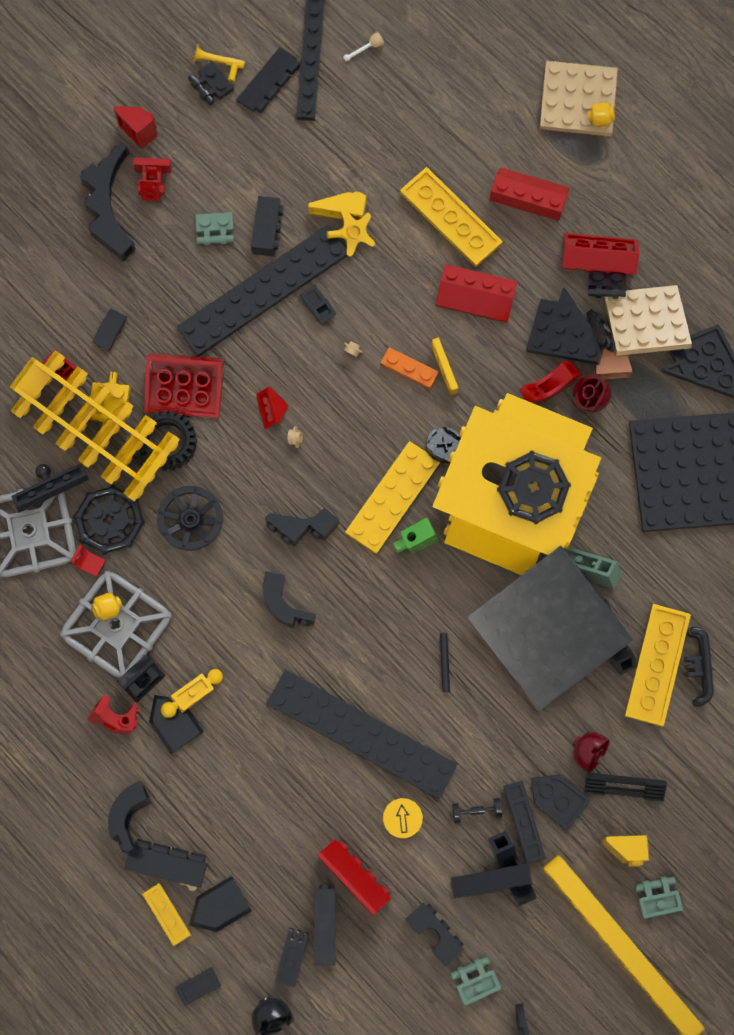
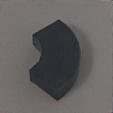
M523 1003L516 1004L515 1013L519 1035H529Z

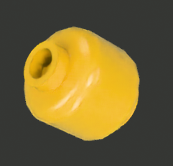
M609 102L594 103L591 110H588L589 121H592L595 127L611 125L612 120H615L614 105L611 106Z
M110 592L94 598L93 604H91L94 616L102 621L118 616L119 608L122 607L120 598L118 596L115 597Z

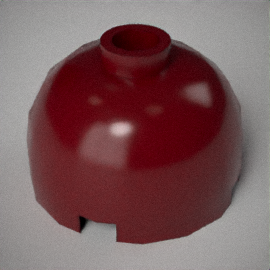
M588 374L589 376L580 378L575 384L573 396H575L576 402L574 403L583 411L599 412L609 404L611 388L609 383L602 377Z
M588 732L583 734L582 737H576L572 744L574 747L573 757L576 764L589 773L598 766L599 762L597 761L601 755L604 757L610 740L597 732Z

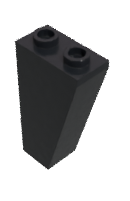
M319 885V889H314L315 965H335L336 890L331 889V885Z

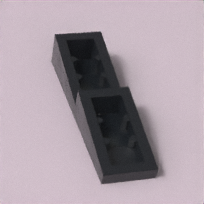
M528 863L451 878L454 898L533 885L530 865Z

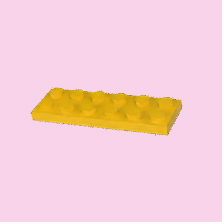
M427 167L400 190V194L475 267L502 245L503 241Z
M409 441L347 528L345 534L377 555L436 471L440 462L434 460L426 451Z
M656 604L652 605L624 717L660 727L664 726L691 614Z

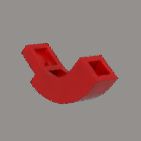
M571 360L562 362L546 377L535 383L524 385L519 391L522 393L524 400L539 406L569 387L581 376V373Z

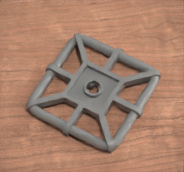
M19 489L18 492L0 495V503L13 501L11 496L23 491L24 489ZM64 492L58 494L62 515L61 520L47 522L46 510L56 496L44 501L40 508L26 509L20 513L7 514L0 509V516L7 520L9 530L0 533V540L10 538L12 546L11 551L0 565V578L29 572L38 573L42 569L65 565L71 562L76 552V546L71 526L73 521L69 516ZM27 526L34 528L30 535L24 533ZM64 526L68 551L51 541L49 529ZM50 546L65 557L38 563L36 548ZM30 550L32 564L6 570L18 552Z
M105 571V574L98 578L84 599H80V604L64 624L60 637L71 647L86 656L89 662L96 663L111 675L120 678L148 651H152V646L167 627L172 615L162 604L144 593L142 588L138 589L116 573ZM112 580L133 594L126 606L122 605L119 608L118 616L106 621L95 618L90 626L71 629L86 608L92 611L90 602L105 582L108 592L113 595ZM141 599L160 613L139 617L130 610L137 600ZM119 620L120 627L112 629L111 622ZM162 620L146 642L134 634L141 623ZM92 632L101 640L91 651L71 636ZM131 638L140 644L142 648L125 669L122 649ZM106 642L117 649L120 670L98 656Z

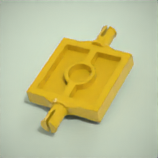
M110 372L109 382L102 383L110 389L107 400L103 403L101 402L100 406L110 413L114 411L122 399L129 402L131 387L116 383L117 372ZM92 383L91 394L99 383ZM98 410L96 415L90 418L89 421H99L103 426L108 417Z

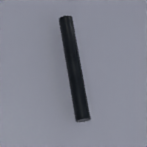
M440 633L442 692H450L448 633Z

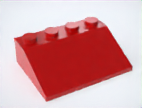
M149 353L146 356L144 412H159L161 414L163 413L162 410H167V413L175 411L176 414L180 413L186 416L219 418L225 359Z

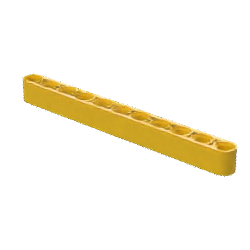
M559 855L554 857L543 867L549 878L681 1035H700L705 1030L703 1025Z

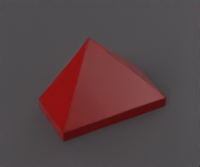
M267 387L256 394L265 429L279 423L289 406L271 387Z

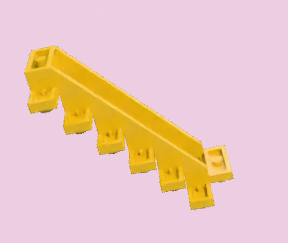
M56 350L44 365L31 357L10 386L11 389L21 395L11 409V412L21 418L29 412L31 404L35 405L43 413L34 424V429L43 435L53 426L52 422L54 420L66 429L56 441V445L66 451L74 445L75 438L78 436L89 444L78 458V461L89 468L90 465L97 461V455L101 453L111 462L100 477L112 484L119 479L123 469L134 477L124 491V494L133 501L140 498L145 486L155 478L156 471L166 463L167 456L177 448L180 439L169 431L158 446L146 439L147 435L154 431L155 424L157 423L147 415L143 417L135 430L132 429L123 420L131 415L133 405L122 399L112 413L107 411L100 404L107 400L110 389L104 384L99 383L89 397L77 388L85 383L88 373L78 366L67 381L61 378L55 371L63 366V360L66 357ZM54 378L63 386L46 408L36 400L41 396L43 387L47 386ZM75 394H77L86 402L70 424H68L59 416L63 413L65 404L70 402ZM99 410L108 419L91 441L82 432L85 430L88 420L93 418ZM120 427H122L131 435L116 456L113 457L104 449L108 446L111 436L116 434ZM145 443L154 451L138 473H136L127 466L132 461L133 454L140 450Z

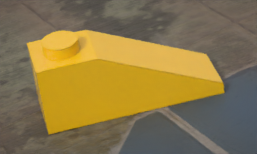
M347 192L311 202L308 205L309 214L343 219L341 209L345 208L355 220H360L365 213L366 195H363L361 192Z

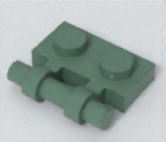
M232 212L196 214L197 234H204V237H197V244L210 246L212 243L225 245L227 242H234V235H227L226 233L234 232ZM211 233H221L220 236H210Z
M663 876L659 877V880H644L640 884H635L636 893L642 891L645 893V897L638 899L642 919L683 910L679 891L670 892L669 886L676 884L674 876L668 878ZM662 888L663 893L652 895L651 890Z
M487 956L482 959L477 958L473 960V963L464 967L461 965L457 967L456 971L450 973L453 981L461 978L463 982L456 986L464 1006L502 989L494 970L485 972L483 968L490 964ZM477 970L480 976L469 980L467 974Z

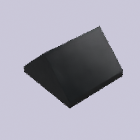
M145 654L116 682L138 703L165 675Z

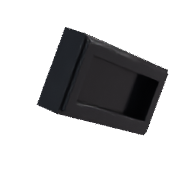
M211 967L175 988L185 1006L220 987L221 984Z

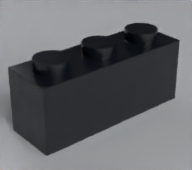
M258 196L251 244L252 254L274 256L275 250H278L279 239H277V233H281L279 217L283 216L284 205H281L280 198Z

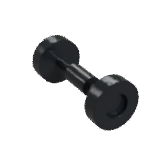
M493 798L494 807H470V810L460 811L458 803L452 804L454 823H461L460 815L485 814L487 811H495L496 818H502L500 798Z

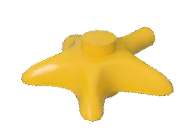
M342 208L343 227L340 230L327 231L328 239L343 238L346 241V253L348 256L354 254L359 242H364L372 247L375 245L374 240L366 232V226L371 218L370 213H366L360 220H355L347 209Z

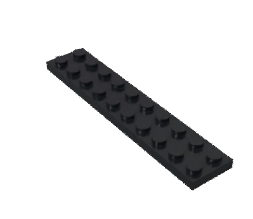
M326 225L176 326L197 357H200L348 256L346 253L347 249L338 238H327V231H332L330 227Z
M286 669L266 703L270 707L438 800L458 765Z

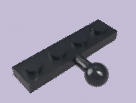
M82 463L50 477V467L46 464H40L36 467L35 473L43 481L11 497L20 513L88 481L89 478Z

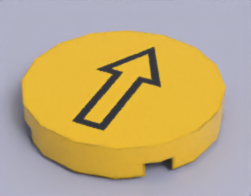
M400 798L393 800L384 811L383 822L385 829L396 838L406 839L412 837L419 831L422 825L423 815L421 809L410 799Z

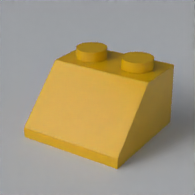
M647 835L605 837L601 840V844L622 863H628V867H640V865H643V862L649 860Z

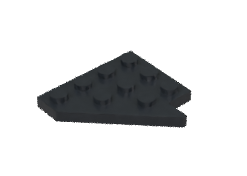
M562 288L559 302L545 299L540 300L527 344V352L599 365L604 347L597 343L590 324L566 288Z
M719 324L691 335V348L669 350L674 363L662 367L661 371L663 373L734 398V352Z

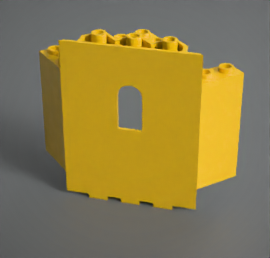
M509 393L506 394L504 400L500 399L494 413L474 406L466 427L463 426L460 431L459 437H461L458 447L455 452L452 451L448 462L451 463L445 477L441 476L437 486L440 489L432 506L450 514L448 521L451 522V525L447 524L444 535L447 536L444 543L519 575H523L536 565L540 553L549 555L559 546H562L563 549H568L599 475L596 470L602 457L584 451L593 428ZM533 450L535 453L555 460L558 459L568 482L571 483L562 507L563 511L538 522V524L513 515L510 516L500 493L497 492L499 485L487 481L482 476L484 465L492 462L506 467L505 464L507 462H511ZM530 461L517 467L519 472L528 469ZM535 461V467L547 470L549 465ZM553 469L549 474L554 484L560 483ZM537 482L528 485L532 493L540 489L537 486ZM554 488L551 497L555 502L560 492L558 488ZM510 491L508 494L515 505L518 499L515 493ZM546 503L538 507V514L551 508V505ZM523 504L520 506V510L533 514L532 507Z

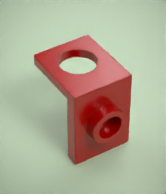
M82 545L78 546L71 559L74 567L95 577H98L106 562L105 559L86 551Z

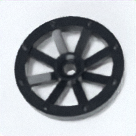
M184 486L173 490L163 499L158 509L157 523L163 538L170 545L180 550L194 551L208 546L216 539L222 528L223 513L218 500L208 490L197 486ZM192 494L190 509H186L179 498L180 496ZM198 495H200L209 502L196 511ZM172 501H175L181 510V515L166 511ZM214 507L216 519L200 518ZM165 517L181 521V523L166 529ZM193 518L194 521L189 523L188 519ZM199 525H211L214 527L206 536ZM186 528L182 542L171 536ZM192 530H195L201 539L200 541L188 543Z

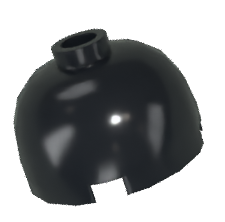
M270 997L259 1001V1004L252 1012L251 1018L256 1035L258 1033L260 1035H273L282 1031L280 1026L285 1023L289 1026L294 1020L289 1006L284 1001L277 998L270 999Z

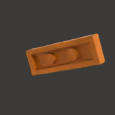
M390 347L380 362L381 366L429 390L439 374V371Z

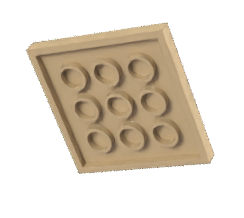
M546 61L540 129L612 136L613 120L609 126L595 127L593 122L588 119V110H591L594 103L609 102L611 106L614 105L615 107L618 68Z
M677 285L626 290V297H618V299L603 296L616 356L691 348L692 342Z

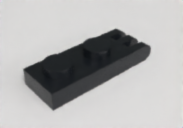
M592 309L589 310L586 315L597 343L608 351L613 352L615 345L610 335L611 330L606 325L605 316L600 312L597 313Z
M289 927L275 982L295 987L309 933L305 932L302 940L299 939L301 930H297L296 936L292 937L293 928Z

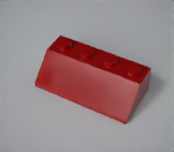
M500 167L491 189L490 201L560 221L570 187Z
M564 233L562 267L568 270L584 269L587 272H594L596 270L607 274L613 272L626 275L637 274L640 254L638 240Z
M445 264L435 306L508 323L518 281Z
M335 839L319 852L317 856L374 917L391 900L389 897L391 892L384 885L379 886L375 882L377 877L370 870L366 872L361 867L362 861L356 855L352 857L347 852L349 848L342 840L338 843Z

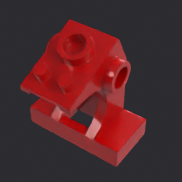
M134 158L133 166L135 173H143V178L138 183V194L141 195L142 201H160L161 195L165 193L162 175L163 173L172 174L171 160Z
M103 695L95 704L87 720L93 724L96 722L115 734L129 735L137 727L138 719L135 718V715L139 713V708H136L137 703L134 702L125 715H118L111 711L109 705L111 699Z

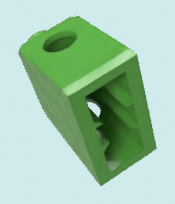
M425 518L401 531L400 533L403 538L393 542L398 553L407 548L411 553H414L440 540L429 519Z

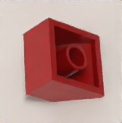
M115 106L113 108L118 126L141 150L158 136L157 126L154 122L155 117L150 111L146 112L142 107Z

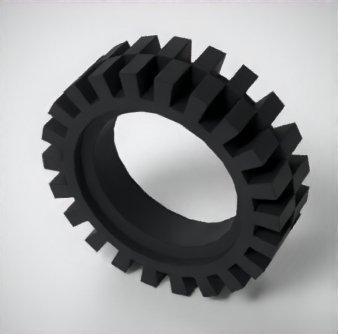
M162 410L163 413L161 414L155 412V416H148L157 422L154 431L160 426L172 425L180 429L184 435V444L180 451L167 457L166 463L159 467L162 471H167V469L174 471L175 467L182 468V464H187L189 458L194 456L193 452L196 451L197 439L194 428L186 417L184 418L180 413L176 414L175 411L167 413V410ZM152 433L146 437L149 441ZM145 443L139 450L144 461L153 452Z

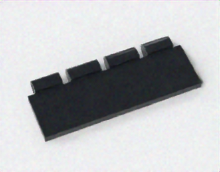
M279 47L236 99L237 102L253 112L256 110L261 113L269 104L267 100L271 101L280 91L278 87L282 88L291 77L289 74L293 75L299 68L300 63L296 61L297 58Z
M141 839L136 840L135 846L138 853L133 856L128 855L124 869L201 888L207 864L204 863L206 855L191 852L190 858L187 859L189 851L173 847L169 855L170 846L154 843L150 850L151 842Z

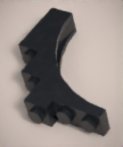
M121 142L118 146L113 147L106 159L104 158L100 161L98 167L91 164L89 167L84 168L80 179L82 184L93 192L87 195L84 202L86 210L97 218L90 223L88 228L91 237L124 262L136 248L134 242L123 232L117 223L111 204L115 176L121 164L129 155L127 145Z

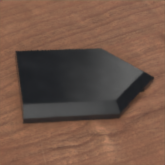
M154 695L149 723L170 754L204 732L189 709L182 713L177 708V712L173 717H164L161 713L162 705L173 701L170 697Z
M560 775L531 778L535 807L567 831L591 799Z
M232 876L197 896L189 925L218 932L252 911Z

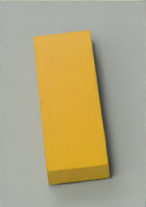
M439 338L433 339L431 347L451 396L458 394V386Z
M160 883L142 894L173 946L191 936V933Z

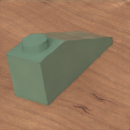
M571 547L564 549L588 580L607 588H615L622 575L617 561Z

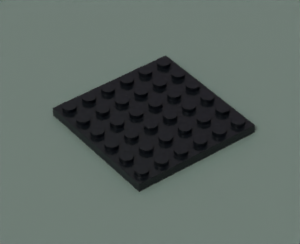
M734 412L629 421L643 532L734 525Z
M559 546L468 616V619L538 710L544 708L634 640L562 546Z

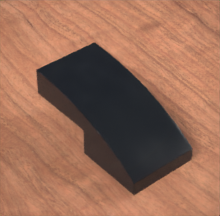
M313 285L299 295L320 324L336 315V312L328 300L323 297L316 285Z
M110 309L92 343L111 350L128 316Z

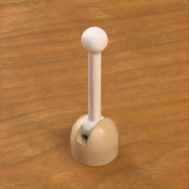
M379 32L374 33L370 37V43L351 54L344 55V60L350 61L351 57L370 46L374 48L383 46L384 41Z

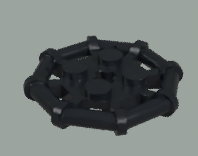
M533 450L505 464L506 467L497 492L500 493L510 516L513 515L538 524V522L563 511L562 507L571 483L568 482L558 459L555 460L535 453ZM530 461V467L519 472L517 467ZM535 461L549 465L547 470L535 467ZM553 469L560 483L554 484L549 474ZM513 472L517 475L514 486H507ZM537 482V486L540 487L539 491L530 492L531 489L528 485ZM554 488L560 489L556 502L551 499ZM510 491H514L518 499L515 505L508 494ZM546 503L551 505V508L538 514V507ZM523 504L532 507L533 514L520 510V506Z
M111 485V487L94 492L88 491L77 512L73 514L81 544L85 543L102 552V555H107L109 552L126 547H132V543L141 527L145 525L138 504L139 499L131 500L116 485ZM109 495V500L100 503L96 501L97 498ZM116 496H118L119 498L127 502L124 505H121L119 502L115 501ZM92 502L94 507L91 509L90 515H85L84 513ZM132 508L135 519H129L128 509ZM107 516L114 517L110 525L104 522ZM83 521L90 522L91 531L86 533ZM129 525H132L133 528L126 537L124 535L125 529L128 528ZM94 535L99 536L102 539H104L103 544L91 538ZM119 537L122 539V541L109 544V540Z

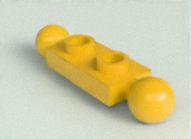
M212 669L209 671L207 678L200 674L172 694L170 698L173 702H166L162 705V715L166 718H171L176 714L177 708L182 713L214 690L211 684H219L222 681V672L218 669Z

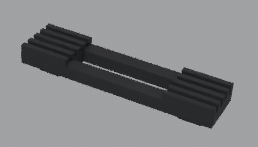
M587 772L584 793L642 797L644 800L664 802L667 782L665 780ZM606 782L645 786V789L606 786Z

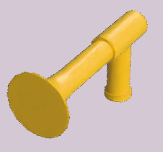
M197 45L194 63L197 60H209L231 66L228 81L235 83L237 69H244L245 61L210 54L201 50L199 45Z

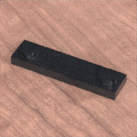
M523 781L503 786L526 864L546 859Z

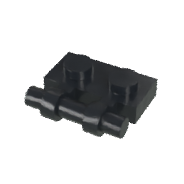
M213 61L198 70L200 78H196L194 74L188 77L194 90L197 89L201 94L202 100L206 101L209 105L215 102L212 98L216 95L221 100L234 91L232 84ZM207 84L210 89L206 90L203 85Z
M589 273L588 296H596V298L604 296L612 297V299L626 297V274Z

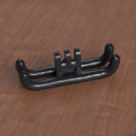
M690 627L686 635L698 640L700 656L684 657V662H692V664L685 665V669H693V672H686L685 677H702L703 696L696 697L692 701L693 706L699 707L709 702L714 693L710 643L705 630L700 627Z

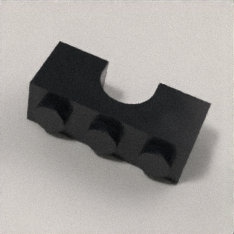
M423 903L405 920L418 935L428 928L434 929L439 934V943L432 952L444 966H447L464 950L461 947L464 944L457 935L453 937L448 932L450 927L443 919L441 921L438 920L435 916L437 911L430 903L428 905Z

